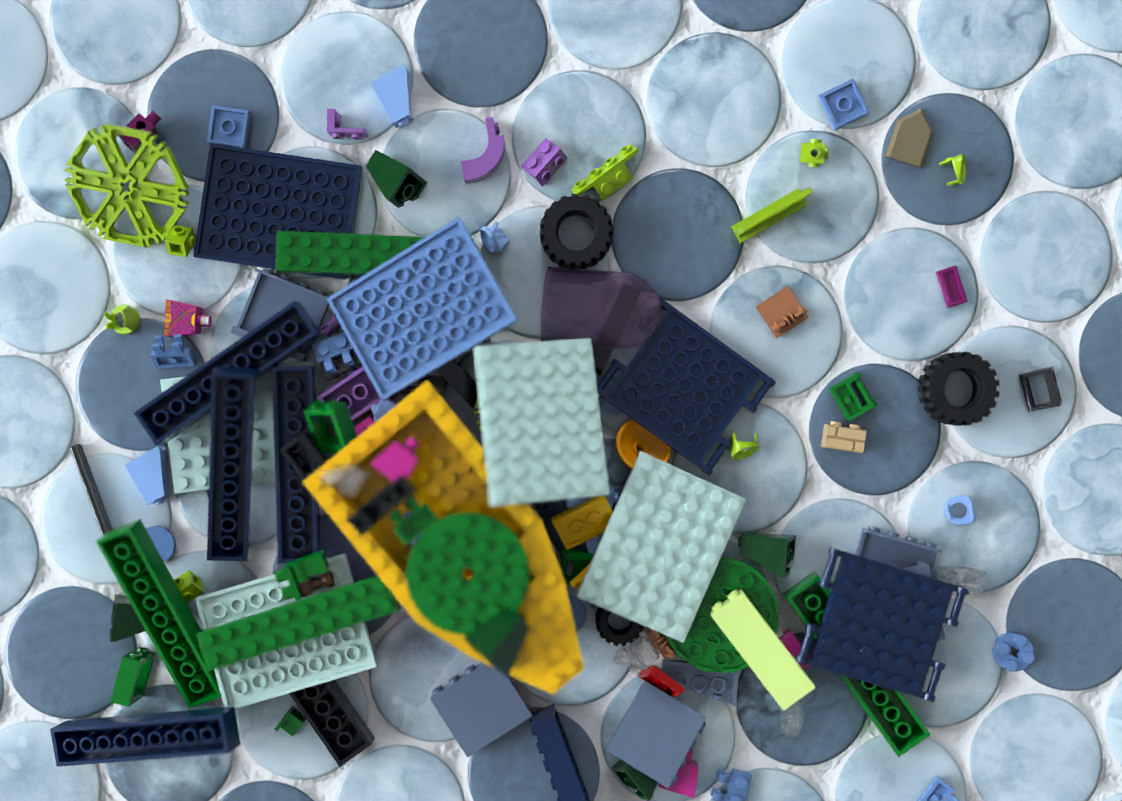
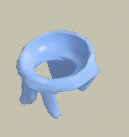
M497 221L491 228L483 226L480 229V239L491 254L501 252L509 241V238L506 237L502 229L498 228L499 223Z
M391 398L385 401L380 400L379 404H372L371 409L374 421L377 422L397 404L392 402Z
M955 496L947 501L944 515L949 519V522L957 525H967L975 521L974 507L969 496ZM955 503H962L967 507V513L964 517L956 518L952 515L951 508Z

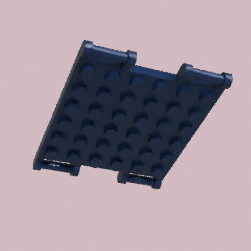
M658 297L655 301L656 305L643 323H639L636 328L648 337L627 367L618 360L613 359L611 367L597 384V392L603 399L710 476L713 473L712 469L726 449H730L732 443L721 436L741 406H744L749 412L754 414L758 404L770 387H774L776 382L668 302ZM661 309H665L667 311L655 329L651 331L648 327ZM620 370L623 372L610 391L608 393L605 392L603 389L616 371ZM762 380L764 384L751 402L747 401L746 399L753 389ZM719 442L721 445L705 465L702 461L714 444Z
M830 547L828 552L830 556L823 579L819 581V586L831 589L820 626L806 623L805 637L800 653L796 656L795 661L934 702L936 698L934 694L941 671L946 666L942 662L932 660L942 625L945 623L958 627V616L964 597L968 595L969 590ZM839 556L841 557L840 563L835 575L834 582L832 583L830 582L835 568L837 558ZM954 591L957 592V595L953 604L950 617L948 618L945 616L951 600L952 593ZM814 632H817L811 656L808 658L807 655ZM932 666L934 667L931 675V679L927 688V692H924L922 690L925 684V680L929 671V667Z

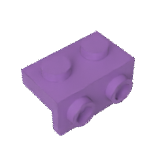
M545 138L521 165V168L536 179L541 186H544L564 164L567 157L558 146Z

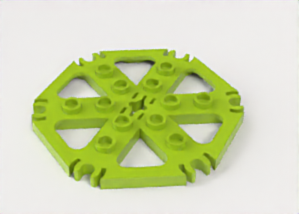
M109 123L99 126L102 131L101 134L97 128L87 131L65 165L70 166L65 169V172H70L72 178L64 179L67 182L65 186L86 227L89 226V230L98 227L100 232L97 236L100 237L105 234L102 239L140 247L153 245L151 238H154L157 244L164 241L167 232H170L188 208L184 206L189 204V201L182 199V195H189V191H187L189 187L169 145L166 146L165 141L157 145L155 140L158 136L153 135L150 137L153 132ZM118 135L139 138L142 142L141 147L129 164L118 145ZM91 145H95L108 172L86 168L82 164V159ZM159 159H165L168 162L175 177L173 185L145 180ZM130 181V189L123 192L125 190L124 184ZM82 188L109 193L96 213L89 209L82 195ZM146 201L174 208V213L164 226H159L156 223ZM125 208L138 232L137 236L117 232L114 228L116 221Z

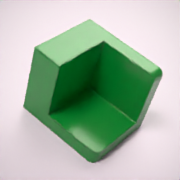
M292 706L274 730L278 731L282 728L291 736H294L306 718Z

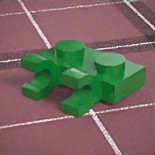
M413 496L403 503L413 513L407 519L403 518L397 508L388 515L397 525L393 531L405 545L438 520L426 503L420 507Z

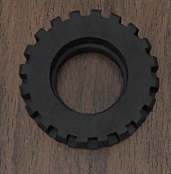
M572 194L570 197H561L559 201L555 200L551 207L547 208L544 212L539 230L543 250L553 263H557L561 268H568L573 271L575 269L586 270L588 267L597 265L600 260L602 261L611 247L614 232L611 216L608 215L604 205L601 206L598 200L595 198L592 200L584 194L583 196ZM573 215H580L589 219L595 231L592 243L587 248L579 251L566 248L558 236L559 226L562 221Z
M953 352L940 355L939 358H934L930 361L931 365H927L923 369L925 374L920 375L919 381L922 382V385L918 386V392L922 393V397H919L920 403H924L925 407L923 409L926 413H931V417L934 420H939L940 423L955 426L972 425V423L982 421V417H987L991 413L989 409L995 408L997 404L994 401L995 397H999L1000 391L996 390V386H1000L999 380L994 378L997 373L995 369H989L991 364L987 360L982 361V357L977 354ZM953 371L964 372L972 382V396L968 403L962 407L952 406L944 395V382Z

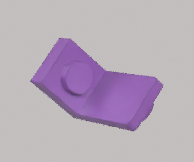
M327 109V133L333 139L352 137L355 140H362L363 137H368L366 129L339 128L342 125L341 115L335 109Z

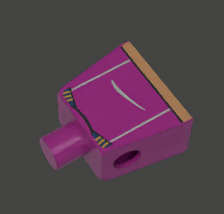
M151 111L146 118L139 113L125 127L153 132L150 135L151 137L158 134L155 125L161 118L154 111ZM118 135L122 143L136 154L142 145L141 140L126 135Z

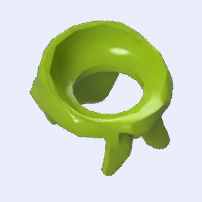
M962 153L939 162V165L942 166L949 164L954 166L958 180L949 182L947 185L964 184L966 178L965 154Z
M129 305L116 307L111 315L106 312L103 313L110 320V323L106 325V330L114 329L119 334H129L139 327L140 315L136 309ZM120 312H122L124 317V327H120L116 322V317Z
M732 433L730 452L733 460L745 459L759 451L760 446L757 443V433H755V439L752 442H737L735 433Z

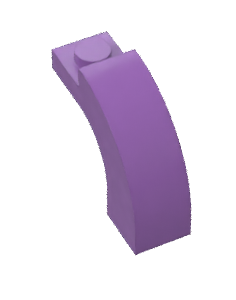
M493 117L485 118L489 139L486 151L476 159L461 161L465 184L478 182L489 177L499 167L503 159L505 138L504 135L496 136V134H500L498 122L494 123Z

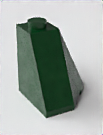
M377 150L374 151L366 165L386 200L398 208L404 206V202L408 200L414 201L418 199L427 184L411 168Z
M756 532L741 533V536L738 538V547L741 554L781 578L789 576L791 569L788 567V564L794 559L796 535Z
M114 595L111 614L112 628H110L109 635L110 642H116L146 631L127 596Z
M507 609L466 635L464 640L473 650L489 661L494 668L508 677L530 628L524 622L526 618L519 612L514 614Z
M623 760L618 761L611 767L623 784L627 787L630 786L633 790H637V796L644 800L652 798L658 783L657 781Z

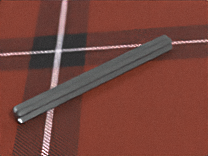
M81 444L70 447L103 536L106 532L113 529Z

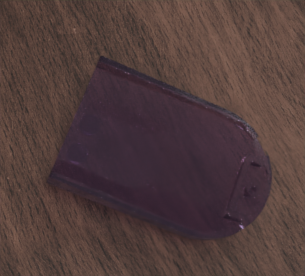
M548 267L544 279L541 309V341L591 338L592 347L629 349L642 344L655 332L661 315L660 301L654 288L643 278L624 272Z

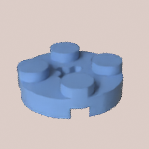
M1006 632L996 639L995 642L997 643L995 648L993 647L992 652L996 663L1010 672H1017L1033 663L1035 658L1033 655L1034 649L1029 639L1015 632ZM1012 647L1017 649L1015 656L1009 655Z

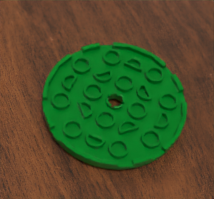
M475 512L455 513L439 519L430 525L415 542L407 563L408 589L419 612L436 627L458 635H468L507 609L515 614L525 597L529 582L528 559L522 543L515 533L501 521ZM464 569H472L474 576L471 579H466L462 574Z
M721 556L684 643L666 635L674 651L684 661L700 670L711 673H731L749 667L710 614L712 606L719 601L723 603L728 599V594L734 590L739 591L742 589L772 630L777 633L779 609L775 594L768 581L754 567L741 560Z

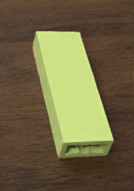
M734 590L728 594V599L723 603L719 601L712 606V611H710L711 617L784 711L816 687L743 590Z

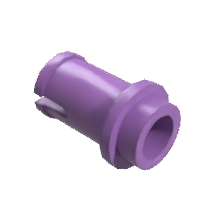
M335 314L332 315V319L321 327V330L328 337L341 326Z

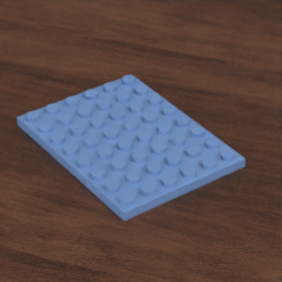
M460 217L327 298L329 305L382 401L387 400L518 321Z

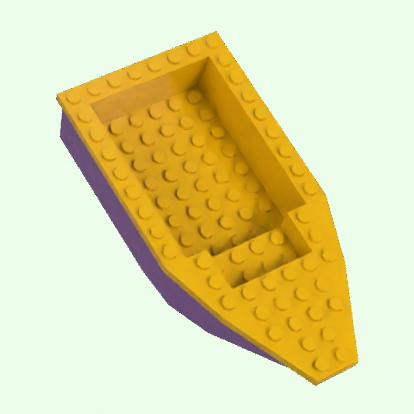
M427 380L304 480L303 484L416 623L471 658L493 667L489 661L464 640L466 635L450 633L436 627L415 606L407 584V563L414 545L412 541L407 545L401 541L393 531L397 525L388 517L396 508L402 516L410 510L403 504L407 499L396 505L362 535L347 521L365 503L392 482L374 468L371 463L395 441H399L404 445L410 437L417 440L420 445L414 451V454L420 460L408 480L417 490L407 499L413 496L420 507L426 503L438 520L461 512H475L491 516L501 521L513 531L522 543L529 564V582L525 597L516 612H519L526 618L524 622L530 629L509 675L554 694L584 670V664L565 579L543 521L528 503L490 507L484 448ZM470 568L462 571L466 579H471L474 576V572Z

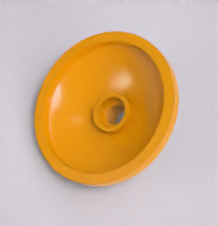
M631 419L624 423L617 432L615 440L617 453L622 462L630 469L633 468L639 454L636 448L663 462H668L671 447Z

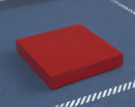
M654 665L641 670L638 675L643 681L650 683L671 697L681 695L685 690L683 686Z

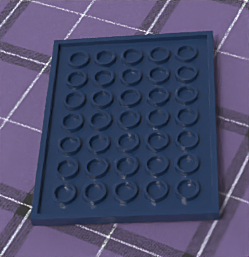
M210 143L193 257L276 270L277 231L353 234L363 167L361 165ZM308 274L346 280L347 275Z

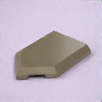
M922 108L896 121L885 154L886 158L919 169L922 168L934 133Z

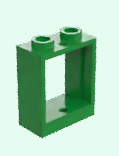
M318 400L312 402L310 407L304 410L314 443L321 453H339L357 438L346 402H337L336 400L322 402ZM323 415H331L338 437H330Z
M138 647L122 656L110 702L130 707L144 697L155 656L154 652H150L145 647Z

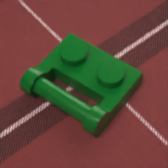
M859 371L828 388L847 422L878 405L875 400H872L860 379ZM854 382L866 403L864 406L861 405L850 383Z
M566 548L561 550L560 569L566 585H571L570 582L591 563L594 554L576 552L571 549L566 550ZM569 560L574 561L571 576L566 575Z

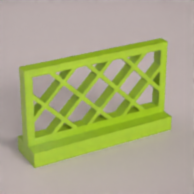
M811 187L802 192L798 188L733 225L731 228L740 244L806 207L808 203L805 198L813 192Z

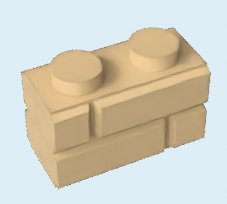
M830 421V425L824 424L821 447L863 453L866 430H861L860 425L849 424V428L842 427L840 422Z

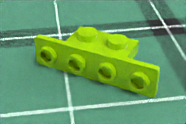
M632 144L624 146L620 153L608 158L604 165L592 170L584 180L577 181L571 192L581 196L593 187L600 199L604 201L633 179L625 162L639 152L638 148Z

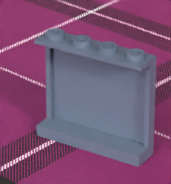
M263 267V270L256 268L255 271L258 272L238 325L233 326L230 333L243 337L294 301H298L303 305L320 329L329 307L328 297H326L328 293L316 289V292L309 290L310 286L302 282L296 285L291 282L292 278L282 274L280 278L274 276V271ZM315 340L291 357L306 362L311 352L310 346L314 344Z
M869 526V529L862 528L855 555L901 569L914 566V562L923 561L929 564L932 573L937 552L942 553V550L936 548L937 544L931 542L917 543L918 539L906 536V539L899 538L898 533L888 531L887 534L880 532L881 529Z
M482 662L477 666L474 664L465 669L466 673L460 677L458 674L455 675L446 686L440 685L432 691L433 694L430 698L467 758L533 716L532 708L525 703L509 676L507 677L496 668Z
M643 681L605 750L664 787L669 788L670 785L673 786L678 778L676 773L679 767L682 769L688 759L685 757L686 754L695 747L697 743L695 738L698 732L701 734L704 730L706 717L650 683Z

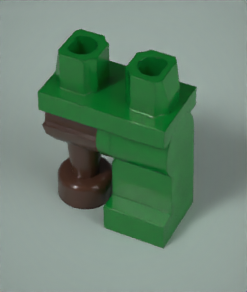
M324 550L287 562L285 567L276 571L275 576L278 583L286 580L289 582V586L281 590L284 600L295 598V601L310 596L314 589L323 585L327 588L335 586L331 571H328L329 564ZM322 574L321 578L313 580L311 578V575Z

